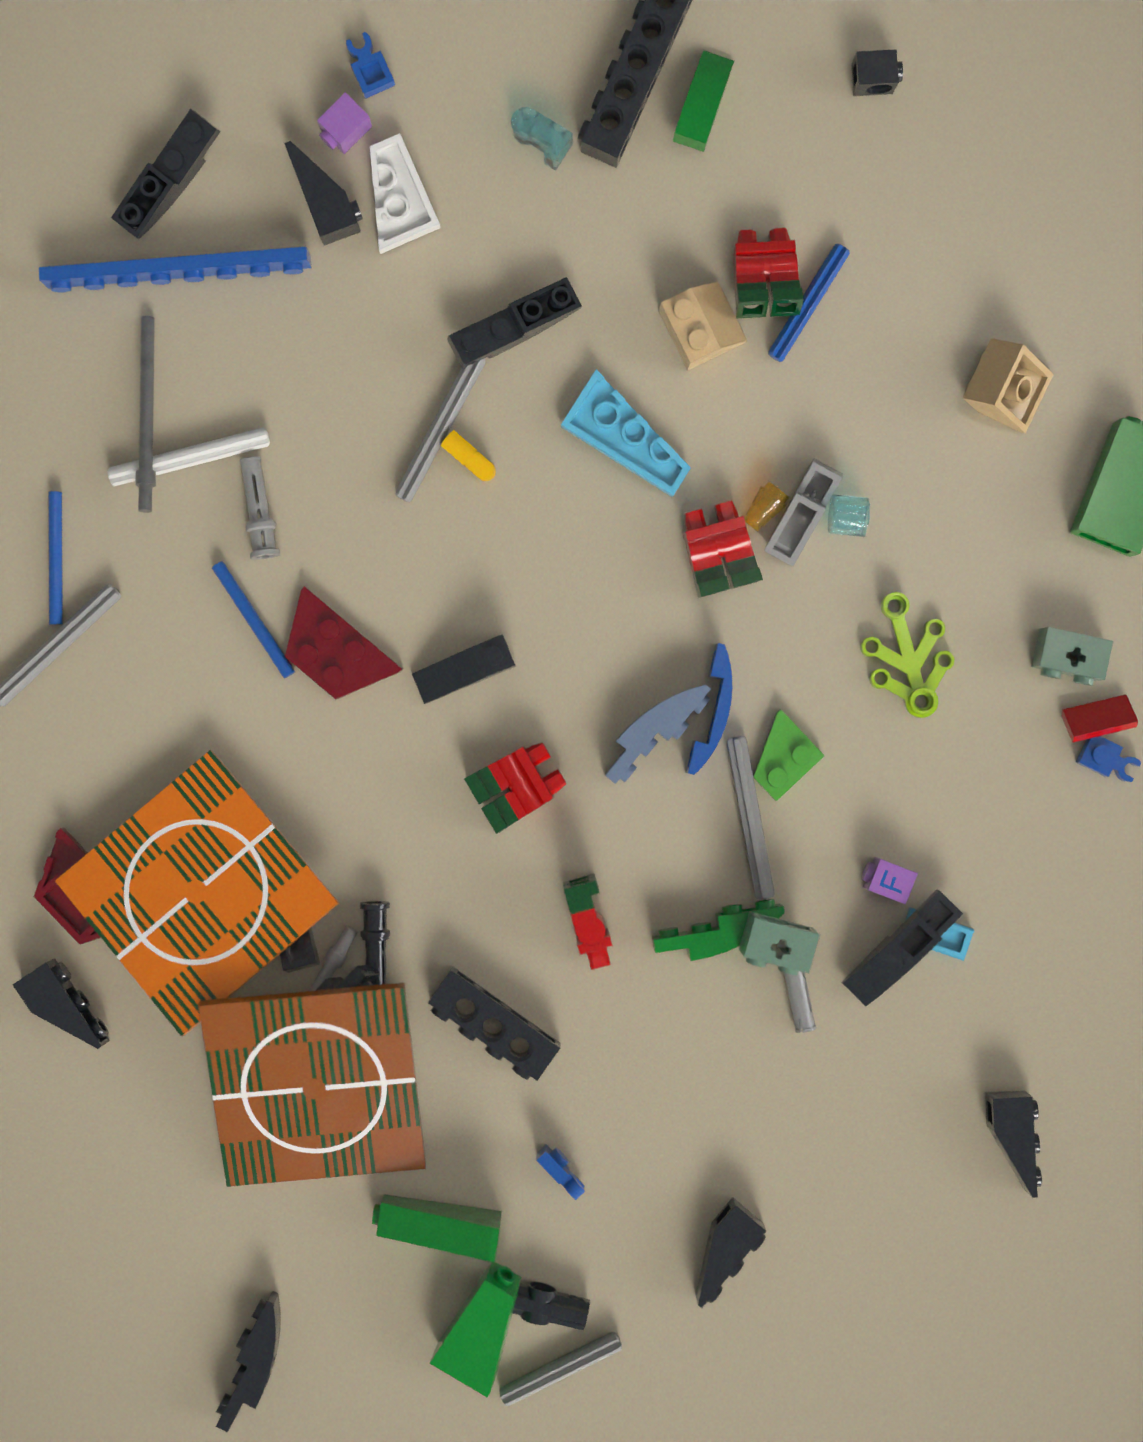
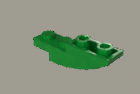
M774 899L756 901L755 907L742 909V904L723 906L722 912L715 913L716 927H711V922L693 924L691 925L692 930L678 932V927L658 930V936H652L653 948L655 953L687 948L690 961L719 955L740 946L749 911L779 919L785 913L784 906L780 903L775 904Z

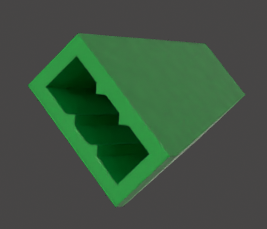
M1131 416L1121 418L1112 424L1069 532L1129 557L1141 554L1143 549V421Z
M384 1194L381 1205H374L372 1224L378 1225L376 1236L495 1262L502 1211Z
M491 1262L438 1341L429 1364L483 1396L488 1397L499 1369L522 1277L506 1266H502L497 1262Z

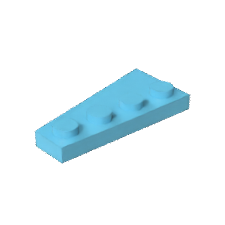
M596 369L565 417L561 427L673 498L691 467L648 425L649 423L625 401L626 399Z

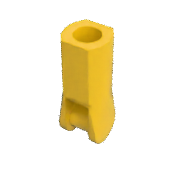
M455 430L450 432L441 443V447L482 481H490L496 475L495 466Z

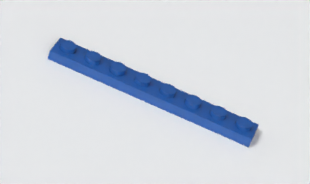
M293 247L38 268L39 280L51 291L62 293L72 290L71 287L84 286L88 290H100L105 288L104 284L116 283L119 287H135L141 281H151V284L165 285L171 283V279L184 278L186 282H200L206 276H217L218 279L230 280L237 278V274L250 273L253 277L269 276L270 271H283L285 274L294 275L303 273V269H309L312 266L311 255L307 247Z

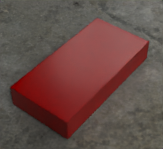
M1127 694L1062 709L1061 714L1072 743L1136 728L1138 725V719Z

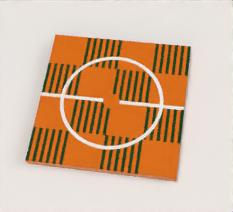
M209 750L55 880L57 885L181 1036H185L201 1022L198 1007L200 1001L229 998L339 904L338 900L212 750Z

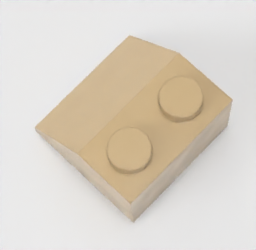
M719 282L690 288L660 304L659 313L687 371L747 342Z
M991 338L986 350L981 355L980 362L971 381L966 387L963 399L977 412L1026 434L1054 374L1024 344Z

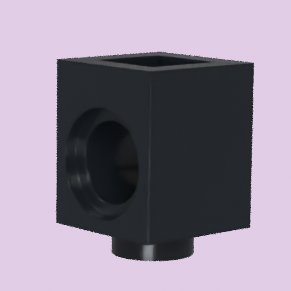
M897 49L856 52L852 61L853 96L894 93L898 83L903 80L902 61H897Z

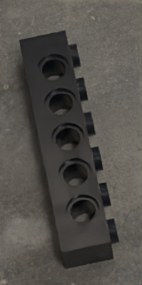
M658 0L638 1L632 19L636 20L632 31L625 30L619 44V49L622 50L618 61H611L606 72L605 79L609 80L604 91L598 90L591 109L595 110L591 121L585 120L580 129L578 139L582 140V153L615 168L618 167L693 0H669L672 6L668 8L658 6L656 3ZM646 29H654L659 35L655 38H647L642 32ZM637 58L644 61L645 66L636 69L631 67L628 62ZM625 88L632 95L627 99H621L616 96L615 92L618 89ZM612 118L619 125L614 129H606L602 126L601 122L604 119Z

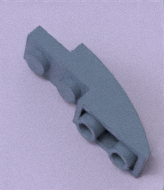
M703 685L671 696L642 714L616 739V742L625 750L605 773V776L615 784L619 779L625 783L637 768L633 764L640 754L646 757L658 743L654 739L657 733L666 741H669L672 736L678 739L690 725L685 720L693 710L699 714L710 701L707 693L711 688Z

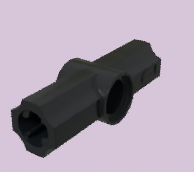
M541 1282L520 1283L513 1314L520 1315L524 1321L536 1325H548L550 1322L584 1331L589 1313L590 1299L557 1292L553 1286Z

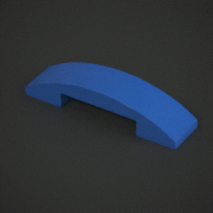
M721 643L715 645L708 677L720 679L721 681L706 743L693 741L686 769L688 774L695 775L711 757L723 735L729 717L732 701V670L726 646Z

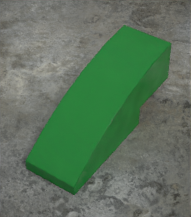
M703 50L674 132L673 142L704 152L734 60Z

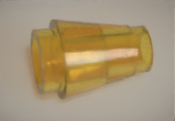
M768 481L764 487L760 486L744 517L745 522L758 532L787 506L785 502L789 499V496Z

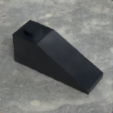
M291 141L284 143L323 245H328L361 232L357 221L363 220L357 201L349 202L346 191Z
M502 634L412 673L423 703L427 704L516 667Z

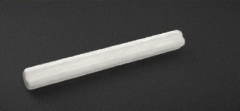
M262 427L153 456V471L156 472V475L268 447L270 445V438L266 428ZM139 460L110 467L107 472L111 484L118 486L135 481V471L139 470Z

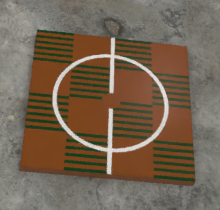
M405 982L200 1001L198 1007L227 1187L426 1169Z

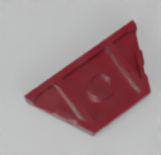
M304 586L301 589L285 657L335 700L373 685L392 675H396L403 670L308 588Z
M64 827L60 828L56 832L55 844L51 855L47 857L43 868L42 880L38 882L33 897L81 945L101 937L57 885L55 880L88 852Z

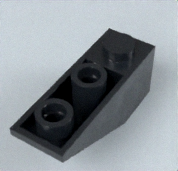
M54 958L13 984V987L32 1014L97 1049L110 1041L107 1037L108 1029L100 1018L93 1016L88 1008L90 1006L89 1000L81 990L75 989L70 981L72 978L71 974L62 962L58 963Z
M1026 1091L985 1092L987 1127L1024 1190L1032 1198H1038L1037 1187L1042 1185V1175L1039 1166H1036V1154L1040 1153V1139L1034 1129V1120H1038L1039 1117L1037 1101L1033 1100V1097Z
M733 1197L711 1222L696 1291L697 1304L700 1308H703L707 1302L712 1303L718 1298L723 1289L721 1285L729 1276L733 1278L739 1273L744 1265L743 1259L750 1250L753 1252L758 1250L766 1238L764 1235L766 1228L763 1222Z

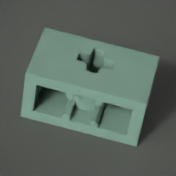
M1052 627L1040 628L1031 667L1041 669L1040 675L1060 679L1061 674L1074 676V683L1093 686L1094 681H1101L1106 678L1113 641ZM1071 652L1073 656L1077 657L1076 662L1071 663V660L1066 658V653Z
M749 911L739 951L746 957L747 963L755 966L765 967L766 963L779 966V971L790 975H798L799 971L809 973L820 934L813 927ZM781 939V941L784 943V948L777 947L775 952V950L771 947L772 943L778 944Z

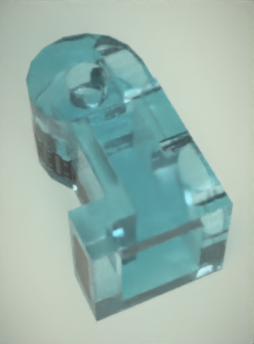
M522 107L512 115L511 127L515 140L520 144L532 145L544 153L545 165L556 171L573 144V133L529 107Z

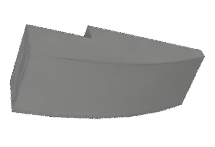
M814 458L764 551L794 566L841 482L843 473Z

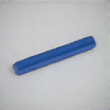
M836 243L803 295L804 299L800 315L789 317L769 349L768 355L773 359L782 362L849 256L850 251L846 247Z

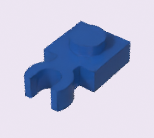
M364 32L362 33L365 42L363 48H355L350 39L346 40V45L351 57L358 60L350 65L366 99L395 86V81L382 52L378 51L371 54L373 50L370 36Z
M1101 736L1087 739L1076 760V763L1104 777H1109L1112 770H1114L1116 777L1125 782H1133L1134 779L1125 773V766L1128 763L1139 767L1141 765V762L1135 757H1120L1119 755L1123 747Z
M545 1144L537 1152L536 1161L559 1185L561 1184L577 1200L585 1192V1185L569 1170L567 1166L569 1160L558 1148L555 1147L552 1150Z

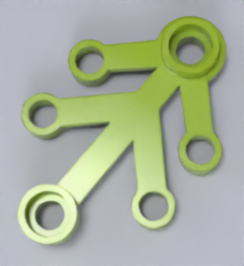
M892 592L883 598L881 610L887 618L891 619L901 655L882 645L881 641L876 637L865 638L861 642L860 649L865 656H875L906 673L910 687L891 678L890 673L885 669L872 671L869 681L873 687L878 689L885 688L904 699L907 711L914 717L925 718L936 711L938 696L935 690L945 672L953 667L955 659L949 651L937 652L932 660L934 667L923 683L920 669L937 639L944 635L946 630L945 624L939 619L927 621L923 629L924 635L914 651L905 615L910 607L909 600L903 593ZM891 600L899 603V610L897 612L889 610L888 604ZM931 623L939 625L940 631L937 635L930 633L929 627ZM868 641L876 643L877 649L874 653H869L866 650V643ZM942 654L946 655L949 659L946 667H942L938 663V658ZM878 672L883 673L886 677L882 685L875 682V675ZM919 695L924 696L926 699V705L922 708L918 707L915 703L916 697Z

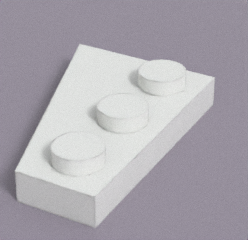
M399 133L371 145L370 157L379 252L382 254L441 227L401 134Z

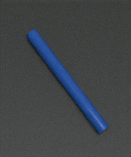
M50 491L48 492L49 624L63 625L62 492Z
M221 561L215 564L212 570L283 678L286 679L294 674L295 670L224 562Z

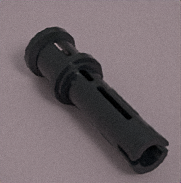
M366 901L360 903V909H363L364 929L360 931V937L365 941V965L372 964L380 974L372 982L373 985L386 984V940L390 936V930L387 929V909L390 908V902Z

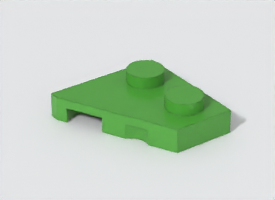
M780 709L775 714L772 728L765 741L763 752L753 777L777 801L824 757V754Z

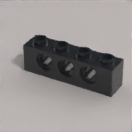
M454 966L428 1002L432 1006L430 1011L435 1016L445 1022L451 1019L460 1026L458 1031L471 1041H474L476 1038L487 1045L485 1050L491 1056L500 1061L503 1057L514 1064L512 1070L526 1080L532 1077L538 1081L561 1048L559 1041ZM464 998L471 1000L475 1005L474 1012L468 1015L460 1013L456 1006L457 1002ZM489 1018H496L501 1022L502 1029L496 1034H491L484 1029L483 1023ZM519 1037L526 1039L529 1043L528 1050L523 1053L515 1052L510 1045L512 1040Z

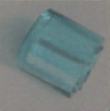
M833 494L828 513V533L865 537L870 519L869 498Z

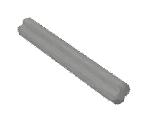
M611 1332L502 1386L499 1389L502 1402L505 1406H510L621 1351L622 1343L616 1332Z

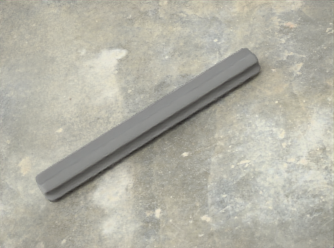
M485 358L463 369L461 368L395 491L398 498L406 502L412 501L437 455L441 443L446 438L486 363Z
M110 584L105 585L0 683V706H6L121 598L120 593L115 587Z
M739 736L727 740L755 898L760 900L768 899L774 896V887L747 739L744 736Z

